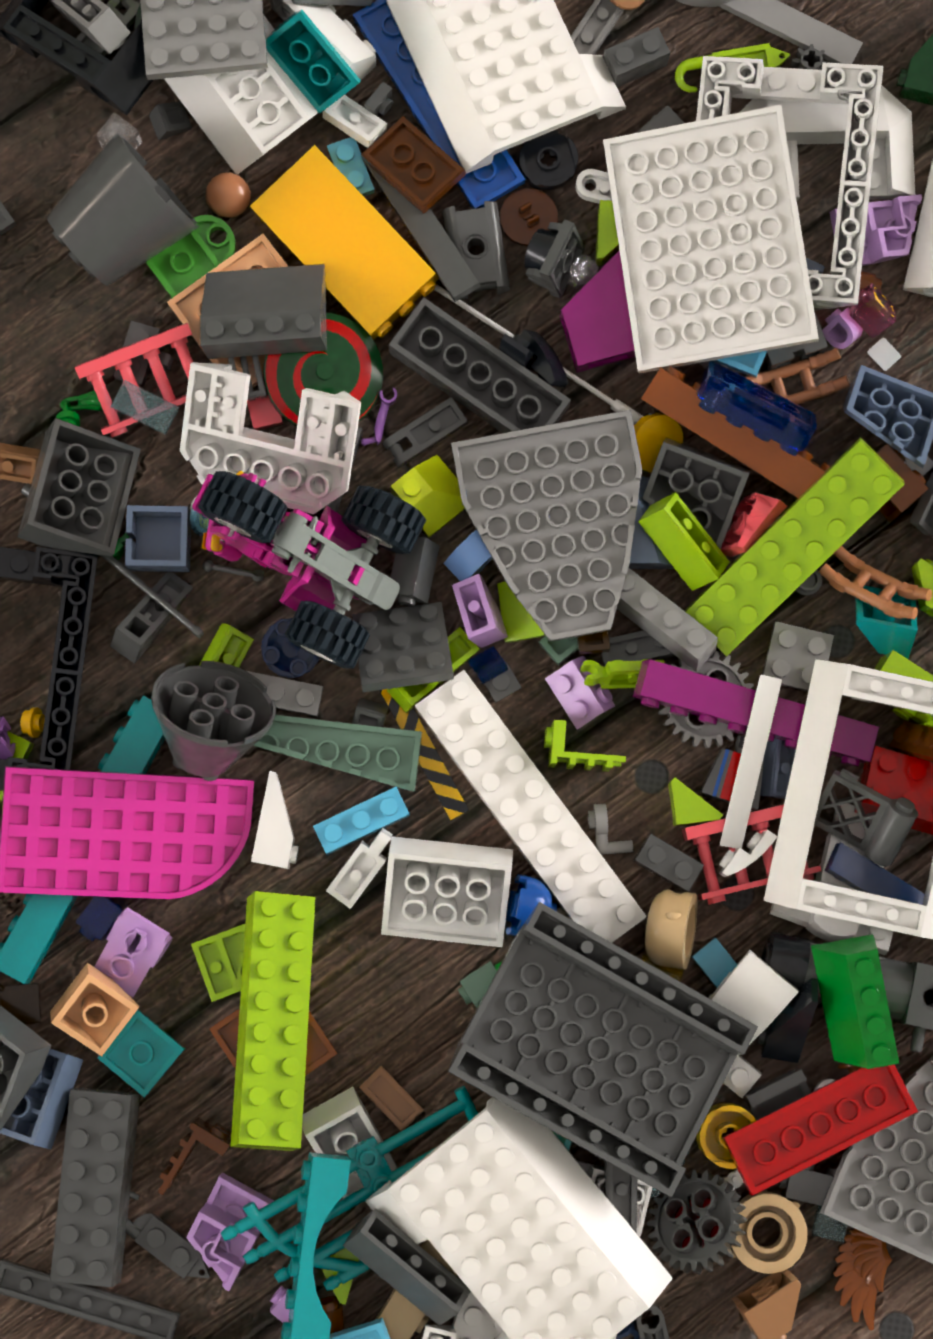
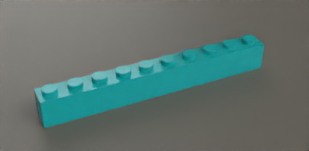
M143 695L140 701L136 699L128 711V716L131 718L126 727L121 726L113 738V742L116 745L111 754L105 753L98 765V769L101 772L147 773L165 741L151 699ZM26 894L23 900V904L26 906L20 916L15 915L7 930L11 932L7 941L0 943V972L24 985L30 984L78 896Z

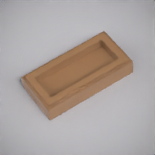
M382 1065L359 1086L400 1131L406 1129L424 1111Z

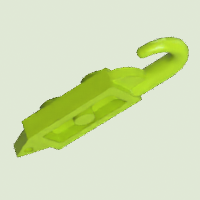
M770 43L713 52L712 55L706 56L763 59L764 67L778 68L789 59L790 53L770 47ZM703 56L686 59L677 66L675 81L683 91L688 93L697 92V87L686 84L684 74L690 70L701 69Z

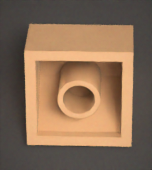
M87 962L51 1009V1023L100 1056H103L138 1010L139 1005L113 979Z

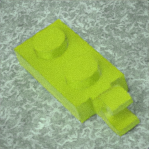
M648 659L641 661H608L605 667L596 661L586 660L583 662L580 671L592 674L586 676L584 685L594 686L600 684L601 689L635 688L642 661ZM655 660L661 663H665L664 660Z

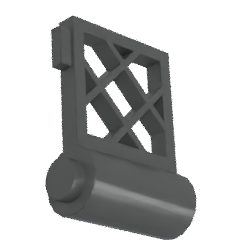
M842 769L841 772L835 770L819 800L814 825L864 851L865 855L872 862L881 866H891L918 816L914 803L906 798L890 799L858 782L859 776L845 769ZM836 781L848 787L851 794L850 797L837 799L833 788ZM869 798L880 804L877 812L865 814L860 800ZM854 802L859 816L845 819L840 805ZM834 807L839 821L829 822L819 816L823 809ZM862 822L866 832L864 838L861 839L851 834L848 825Z

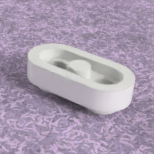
M586 169L578 175L575 187L577 194L582 199L598 204L600 200L612 201L608 172ZM592 183L595 185V189L589 191L585 188V185Z

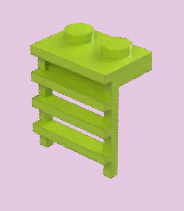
M554 720L551 727H547L545 730L544 748H549L548 767L554 768L557 762L566 763V769H573L577 763L585 764L584 770L589 771L594 765H603L602 771L609 772L613 766L621 767V762H626V756L565 752L566 721Z

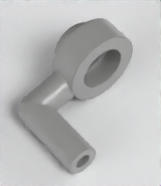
M606 803L593 804V810L588 811L589 829H595L596 848L600 854L633 852L632 840L608 842Z

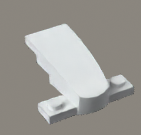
M848 803L840 805L845 819L859 816L858 813L854 812V805ZM836 812L834 814L833 822L839 821ZM862 822L848 825L851 834L861 839L864 838L866 832ZM829 833L826 837L823 856L819 865L821 872H817L815 881L855 890L824 871L835 844L841 842L867 859L869 858L865 855L864 851ZM772 903L769 913L804 926L813 935L828 942L873 934L878 953L886 955L889 951L893 935L891 930L810 913Z
M749 950L708 998L758 1026L750 1042L751 1044L783 1011L799 990ZM737 1055L723 1083L739 1097L743 1098L762 1074L741 1055Z

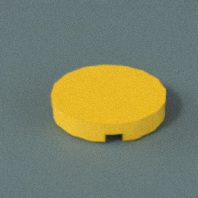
M661 412L641 417L634 425L642 469L652 473L666 437L683 443L684 437L679 423Z

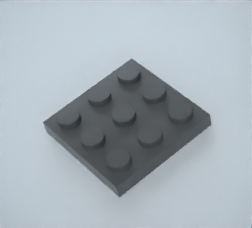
M442 602L352 614L353 620L362 625L370 634L358 659L363 692L454 679Z

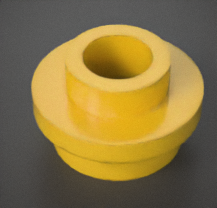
M32 707L30 710H25L21 716V731L23 734H28L31 738L39 737L44 730L45 715L42 714L40 708Z

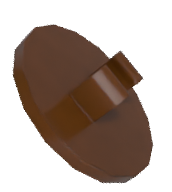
M524 188L513 192L505 199L500 209V224L503 232L511 241L521 246H528L538 229L544 228L548 230L550 222L558 223V211L554 201L546 193L537 189Z

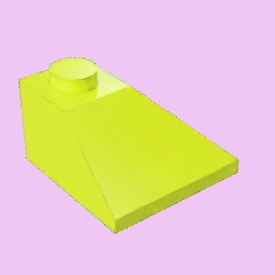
M438 455L413 467L390 486L391 493L418 509L426 518L422 531L428 538L465 509L462 505L458 479Z

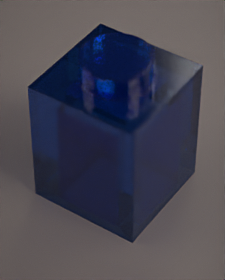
M95 896L76 920V923L81 926L79 932L93 942L96 938L100 941L105 940L118 916L125 909L109 897Z

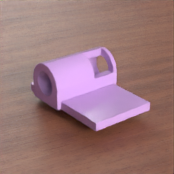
M127 908L118 916L106 938L108 943L94 967L113 979L128 995L134 997L151 967L154 968L171 944L173 937L169 935V932Z

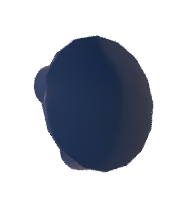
M292 618L280 619L271 625L264 634L261 645L262 658L268 668L277 675L287 678L301 677L307 674L319 661L318 657L294 645L285 636Z

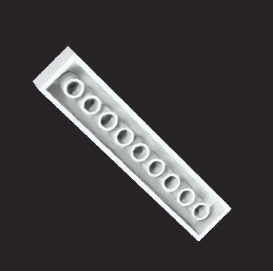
M462 670L454 676L453 680L447 681L415 705V710L541 881L548 886L552 896L572 921L612 943L647 917L465 670Z

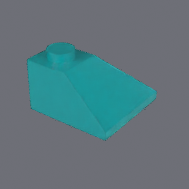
M870 586L863 587L876 595H879L883 590ZM897 592L891 598L896 603L916 607V600L903 598ZM855 598L856 625L879 654L884 655L894 650L908 659L918 631L917 617L916 619L890 617L884 614L883 611Z

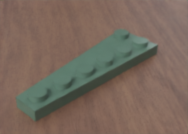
M275 715L274 722L269 731L253 746L415 792L422 732Z

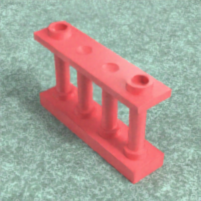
M188 323L181 324L75 366L79 379L86 377L88 382L91 381L109 425L101 427L102 435L109 433L111 438L126 433L128 431L126 426L186 403V394L175 397L158 354L161 353L160 347L170 344L172 348L176 349L187 379L189 378L190 363L193 362V359L186 344L189 342L187 337L192 335ZM139 355L148 360L165 402L150 409L147 408L130 367L133 364L131 359ZM114 366L116 371H120L137 413L122 420L119 419L102 378L104 376L103 370Z
M784 804L750 812L747 826L751 825L752 831L762 834L763 831L770 827L769 821L781 819ZM726 818L682 829L684 841L692 840L693 845H697L701 864L704 865L702 869L708 892L698 894L699 900L707 899L708 905L726 901L725 894L767 885L774 852L771 845L762 854L767 878L750 882L747 869L744 868L735 873L738 885L720 889L709 841H711L710 835L723 832ZM728 847L732 852L735 851V848ZM806 861L803 878L814 880L813 873L821 872V867L814 866L809 868Z

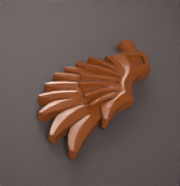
M853 1228L849 1231L850 1234L843 1237L846 1242L838 1247V1250L842 1253L834 1258L835 1262L840 1264L833 1272V1275L840 1277L833 1288L836 1291L842 1289L839 1303L841 1306L845 1307L851 1298L853 1322L859 1321L862 1310L868 1329L874 1330L877 1290L883 1292L886 1270L892 1259L885 1242Z

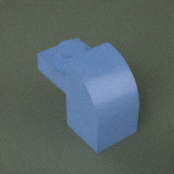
M475 530L451 553L443 564L459 581L479 574L493 558L478 531Z

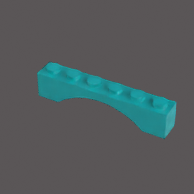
M309 1152L308 1161L303 1160L301 1179L305 1180L304 1193H299L297 1201V1212H302L300 1225H295L293 1244H298L296 1257H291L289 1276L294 1277L292 1289H287L285 1308L290 1309L288 1322H283L281 1339H329L331 1321L323 1310L316 1292L313 1274L314 1252L317 1238L325 1219L335 1204L347 1193L351 1163L347 1156Z

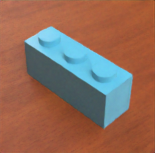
M394 787L313 827L325 853L329 855L382 828H386L409 817L410 814L397 787Z

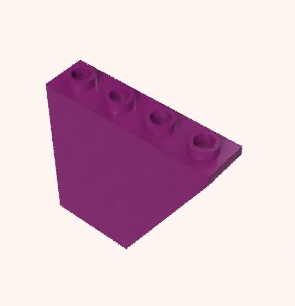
M620 250L561 309L560 320L576 373L636 357Z

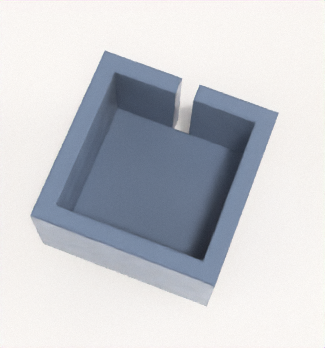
M127 505L126 533L130 537L126 538L125 566L130 571L190 572L191 521L188 506Z

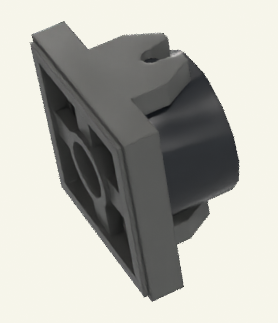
M565 219L562 224L550 222L548 230L544 228L538 229L531 238L525 255V268L527 269L525 275L528 276V280L548 289L550 294L557 298L563 296L585 250L584 243L575 224Z

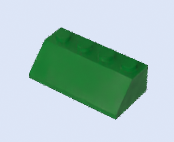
M874 935L811 945L834 1061L866 1069L900 1064Z

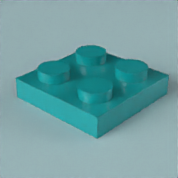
M138 1009L103 1056L99 1055L97 1058L145 1098L186 1048Z

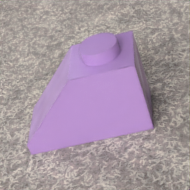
M480 574L452 585L470 641L483 648L508 637L500 610Z

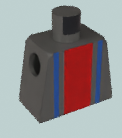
M738 735L733 751L724 748L719 750L700 788L699 795L730 803L745 736ZM764 761L762 762L751 811L758 810Z

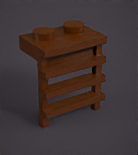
M199 1117L195 1119L189 1126L194 1131L193 1134L190 1135L188 1133L179 1143L184 1149L175 1152L169 1162L174 1164L173 1167L168 1166L159 1176L164 1182L158 1193L164 1195L167 1188H171L198 1141L224 1156L231 1147V1131L219 1123H215L212 1126Z

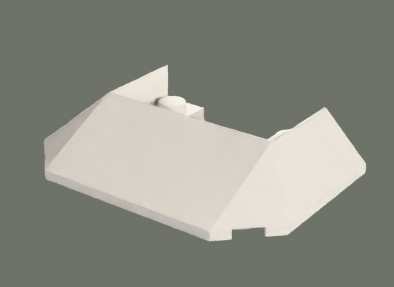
M882 85L869 200L895 199L899 196L916 195L912 112ZM752 99L740 112L780 104L782 106L796 200L798 201L800 195L797 144L844 143L849 104Z
M190 363L180 452L186 461H190L198 473L196 477L202 485L207 475H214L215 471H226L237 474L239 471L246 474L253 473L257 475V478L266 480L263 488L278 496L287 508L299 509L310 514L317 513L326 505L348 492L361 402L345 391L338 394H330L309 388L303 389L296 438L291 439L244 427L251 374L232 370L233 364Z

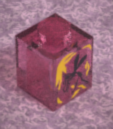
M873 283L864 289H859L858 305L849 306L850 316L872 339L896 322L895 306Z

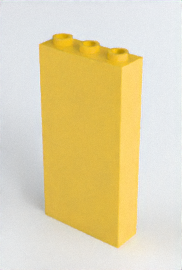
M316 145L308 150L250 205L253 212L303 265H325L326 290L373 340L377 336L380 338L384 337L393 328L392 322L399 316L405 317L415 307L414 302L421 295L424 297L429 295L437 286L435 282L438 280V277L432 268Z

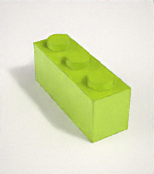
M676 492L651 504L638 521L646 534L650 536L661 550L663 556L668 559L681 579L685 581L692 591L719 579L730 563Z

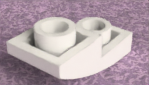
M768 829L763 831L762 834L756 832L746 846L750 849L748 853L741 848L735 849L734 852L728 850L719 863L723 867L719 874L727 877L746 868L756 861L778 836Z

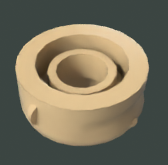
M668 889L658 893L653 899L646 924L645 949L649 959L654 964L683 970L687 969L696 932L698 910L696 893H675Z
M761 1191L753 1196L749 1194L742 1198L739 1202L746 1209L739 1214L747 1218V1222L739 1224V1228L745 1231L746 1234L736 1236V1240L741 1244V1247L731 1246L730 1250L734 1255L733 1258L737 1257L748 1268L763 1274H775L792 1267L802 1256L807 1243V1226L799 1210L800 1204L796 1201L791 1202L784 1196L770 1191ZM764 1217H771L777 1220L780 1226L779 1238L774 1244L769 1246L756 1244L752 1236L754 1224Z

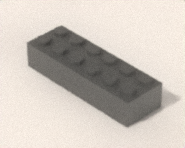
M424 297L389 344L390 355L502 433L559 423L569 409L571 399Z
M91 1088L70 1089L50 1281L113 1287L121 1283L140 1103L139 1093Z

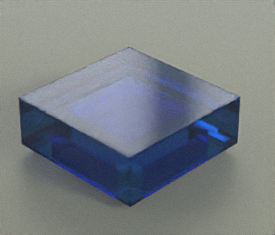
M494 646L468 660L470 667L482 684L508 670L505 661Z

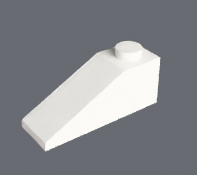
M269 771L251 862L289 869L290 863L296 864L299 846L294 845L295 837L278 774Z

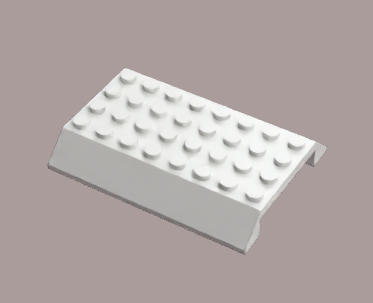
M385 0L466 174L491 164L493 156L499 152L596 113L598 119H602L626 109V105L603 56L578 54L554 0Z
M494 1097L487 1101L485 1109L392 1183L389 1180L365 1200L372 1210L376 1209L416 1244L426 1240L431 1242L503 1330L494 1339H611L648 1310L673 1279L671 1274L554 1132Z

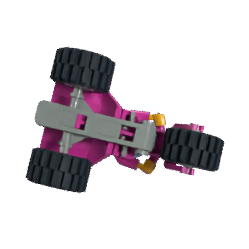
M215 471L214 475L208 474L198 495L193 499L189 508L191 528L195 534L203 538L202 549L210 552L213 551L215 555L231 562L239 560L242 554H244L264 568L268 567L282 574L292 576L279 600L296 611L285 632V636L291 643L318 658L342 668L353 669L370 634L362 625L344 616L346 611H350L351 606L349 604L352 598L361 600L369 605L375 604L385 610L392 607L400 590L399 583L371 567L369 563L373 555L378 554V546L395 553L410 554L426 522V518L418 509L390 493L371 486H358L343 516L326 505L318 520L317 517H312L299 509H294L293 512H286L287 506L278 496L263 488L266 480L257 478V475L253 473L246 474L239 471L237 474L226 471Z

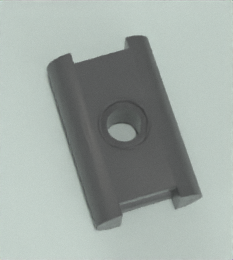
M484 201V208L457 212L455 211V206L445 208L442 211L444 230L480 283V288L473 292L496 289L497 295L508 292L510 290L497 203L494 201ZM472 246H480L484 249L479 255L470 254L468 250ZM468 295L461 299H468Z

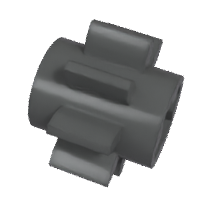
M810 44L806 50L797 49V58L792 59L790 66L796 69L822 70L823 62H829L823 61L824 50L819 51L814 48L813 44Z

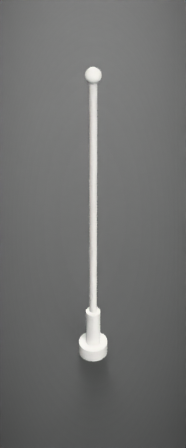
M439 285L436 286L434 290L454 302L448 291ZM459 299L454 302L501 334H507L513 338L514 334ZM564 368L568 378L610 404V409L613 411L631 410L633 424H636L641 417H644L620 400L616 399L614 401Z

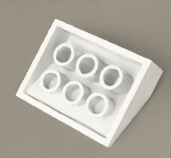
M392 836L388 856L381 935L503 947L513 849Z

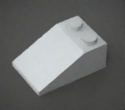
M354 1087L347 1089L303 1114L302 1128L315 1153L348 1157L346 1150L362 1140L374 1136L378 1144L383 1142ZM390 1152L385 1154L384 1157L391 1171L396 1170L398 1167ZM356 1171L349 1174L347 1193L342 1198L363 1188Z

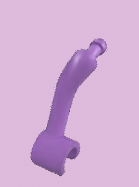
M392 387L394 397L391 400L385 399L382 390H380L379 399L381 405L374 427L375 437L363 438L361 445L366 446L371 443L379 445L381 443L389 407L397 399V390Z

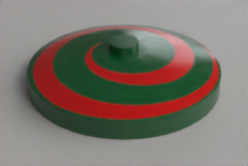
M326 313V351L271 354L265 356L263 380L268 398L276 411L286 421L296 427L302 390L305 388L330 394H338L342 391L347 392L361 402L359 421L369 413L379 397L383 383V364L379 350L371 336L359 324L347 317Z

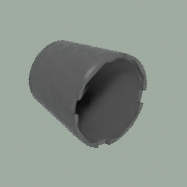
M119 133L108 142L46 217L54 230L52 234L64 247L67 246L70 252L68 254L79 267L82 266L92 278L96 277L105 286L116 282L199 227L190 212L159 176L154 179L144 168L147 161Z

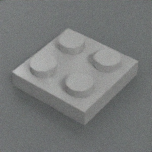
M775 621L762 675L782 679L781 686L808 692L815 659L829 661L834 635Z

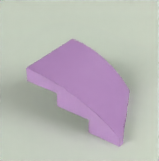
M921 194L899 196L888 201L869 202L862 266L909 255L912 244L911 235L915 231L917 222L914 221L917 207L922 201ZM837 209L829 212L833 234H835Z
M222 1172L207 1202L198 1212L186 1238L194 1249L201 1253L206 1265L209 1268L212 1267L223 1281L222 1286L224 1289L230 1291L245 1264L243 1255L253 1249L261 1232L254 1226L227 1241H224L220 1232L230 1225H235V1222L247 1216L242 1208L244 1205L254 1202L257 1208L261 1209L274 1202V1200Z

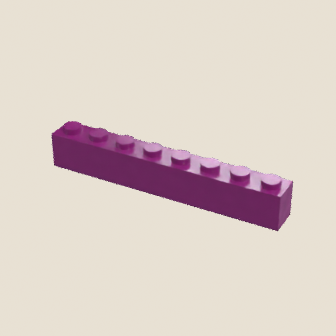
M648 659L642 661L633 697L642 699L641 704L644 706L659 708L660 704L670 707V713L683 717H687L688 713L699 716L698 721L716 725L718 721L728 724L727 729L730 731L745 734L756 690ZM778 697L768 742H774V738L785 741V747L796 750L805 709L804 704ZM838 715L828 759L831 758V755L841 757V763L854 767H859V763L871 762L879 727Z

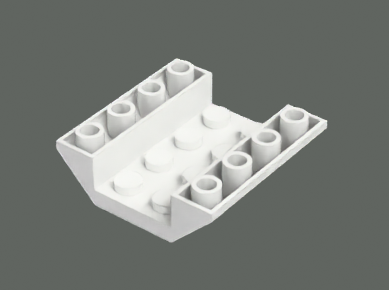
M264 16L265 38H267L274 28ZM268 51V68L164 78L232 171L237 175L319 113Z

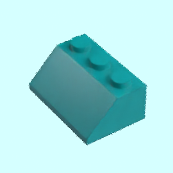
M302 9L292 14L266 38L268 53L319 114L361 82L359 77Z

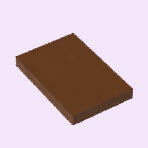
M404 116L361 154L362 160L423 214L466 175L463 167Z

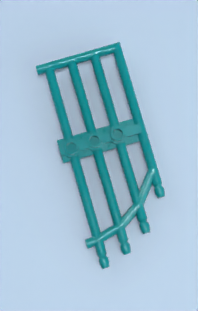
M461 1086L454 1091L458 1099L457 1101L378 1144L375 1137L372 1136L346 1150L351 1160L349 1174L356 1171L363 1188L338 1201L324 1223L364 1202L389 1180L392 1183L435 1148L394 1171H391L384 1157L385 1154L463 1111L468 1121L475 1117L478 1111L466 1087ZM305 1184L261 1209H258L254 1202L244 1205L242 1208L247 1216L235 1222V1225H230L220 1232L224 1241H227L255 1226L267 1239L266 1242L258 1245L256 1249L253 1248L243 1255L246 1264L254 1263L260 1257H265L276 1250L290 1257H296L297 1246L291 1243L295 1226L278 1234L267 1219L296 1204L299 1193H304ZM353 1229L315 1249V1268L339 1271L337 1275H332L323 1282L326 1291L333 1290L339 1287V1284H344L370 1269L361 1260L351 1261L329 1257L345 1248L343 1244ZM290 1264L286 1268L279 1269L274 1274L278 1283L290 1279Z

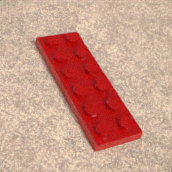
M895 1064L872 1069L861 1067L722 1137L749 1194L753 1196L918 1112Z

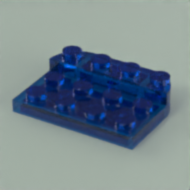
M714 361L708 362L704 370L702 384L696 393L701 400L698 405L700 408L712 414H715L717 411L727 416L726 420L736 427L742 428L744 425L754 430L753 434L763 441L769 442L772 439L780 443V448L793 456H796L799 451L805 450L817 429L815 413Z

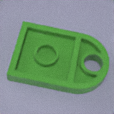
M212 215L194 217L197 222L196 224L199 226L195 231L145 262L171 298L236 253V240L233 231L225 221ZM216 230L224 231L227 235L225 241L220 244H215L210 240L211 234Z

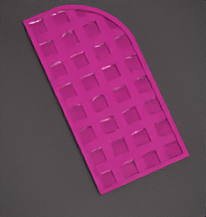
M5 766L0 833V893L176 899L201 891L217 881L231 868L246 844L251 828L254 780L217 778L214 781H207L201 777Z

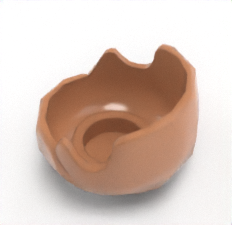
M231 172L220 173L213 177L206 187V204L218 216L234 218L243 214L250 204V188L245 180L237 174Z

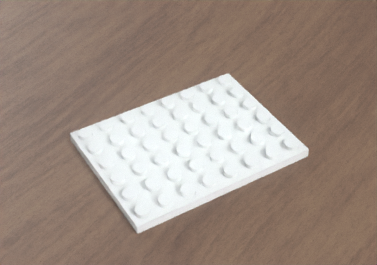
M781 104L603 140L639 374L657 371L660 368L668 369L669 366L679 367L819 341Z

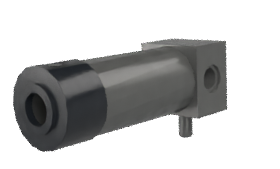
M772 931L763 949L761 959L799 989L811 978L817 979L811 945L822 943ZM879 956L890 1017L893 1022L914 1026L910 1050L921 1053L926 1029L933 1030V965L919 962H903ZM818 984V1003H821V1004H822V999H821V994H820V989H819V984ZM927 990L929 992V1000L925 1004L923 995Z

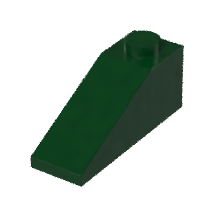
M933 34L912 57L906 69L901 68L896 86L901 87L899 98L933 106Z

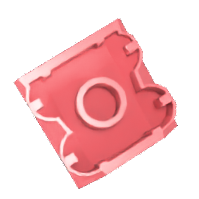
M756 492L744 497L734 512L733 523L725 535L720 550L725 556L729 557L745 553L788 506L779 499Z

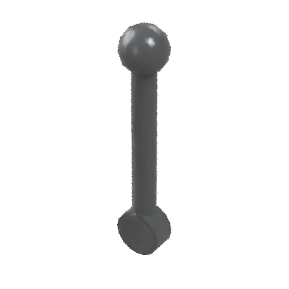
M206 560L202 565L206 572L215 570L252 577L254 581L264 580V571L262 570L248 571L216 565L210 560Z

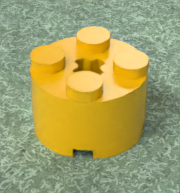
M719 1103L711 1106L696 1135L700 1151L717 1166L726 1169H736L737 1167L722 1139V1133H726L728 1128L734 1132L756 1121V1118L748 1110L733 1103Z

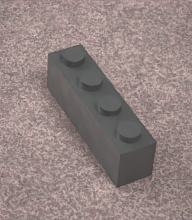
M376 1209L357 1222L343 1244L347 1250L439 1326L459 1313L471 1292L459 1278Z

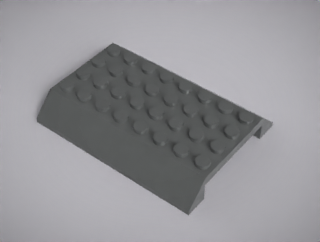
M538 902L518 931L464 1031L448 1072L672 1198L686 1170L681 1165L737 1055L745 1054L758 1026L543 903Z

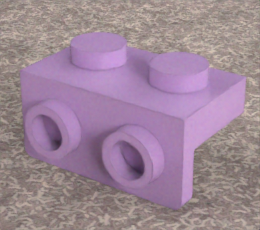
M584 656L570 661L545 678L576 729L583 727L604 712L615 707L609 689H601L600 684L594 686L584 685L586 676L592 674L580 671L583 662L586 661Z

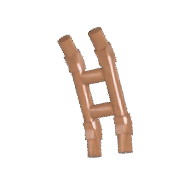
M838 348L780 368L758 373L756 378L752 376L739 378L737 384L740 390L761 387L771 383L776 399L748 406L747 413L753 417L769 415L798 404L837 393V391L850 387L851 384L847 375L815 386L810 371L841 359ZM799 374L804 391L787 395L782 379Z
M843 546L837 549L833 555L843 562V565L848 570L857 574L856 578L850 582L849 579L839 572L837 573L827 563L818 571L836 590L847 593L894 618L916 619L918 615L916 607L905 606L891 600L896 592L899 596L911 600L930 601L932 598L931 589L918 587L905 581L902 582L865 564L864 561L849 553ZM869 580L885 587L879 595L863 588Z

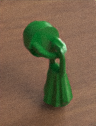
M95 390L63 399L60 403L63 411L59 412L56 418L80 426V416L74 412L75 410H103ZM78 401V405L71 406L69 402Z

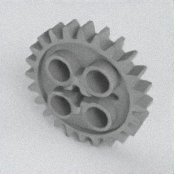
M719 651L714 652L712 658H709L697 672L681 659H678L682 669L709 676L711 673H718L723 678V681L749 689L754 686L753 683L745 684L743 681L749 675L748 672L742 674L737 672L741 663L730 666L731 656L728 655L721 661L719 660ZM667 706L658 712L659 715H668L669 717L664 722V726L671 724L675 726L671 733L672 736L679 732L683 733L682 743L686 742L689 738H693V747H697L700 741L703 740L705 748H710L712 740L715 741L718 747L722 746L723 736L729 742L734 740L732 731L727 729L728 724L717 721L716 725L702 723L700 726H695L689 721V713L687 717L670 713V707Z

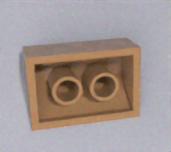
M786 1269L782 1272L767 1275L731 1299L757 1339H786V1333L792 1330L801 1283Z

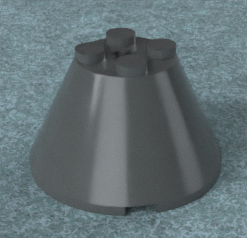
M201 661V665L185 667V663H181L163 672L153 686L151 698L154 712L173 757V765L177 769L201 776V778L207 781H214L218 778V775L229 770L269 731L274 722L276 705L275 701L271 700L266 693L267 687L247 671L221 662Z

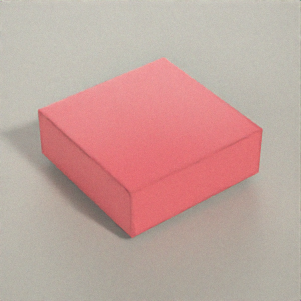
M268 395L266 398L259 397L252 401L247 400L254 430L283 424L281 415L270 402Z

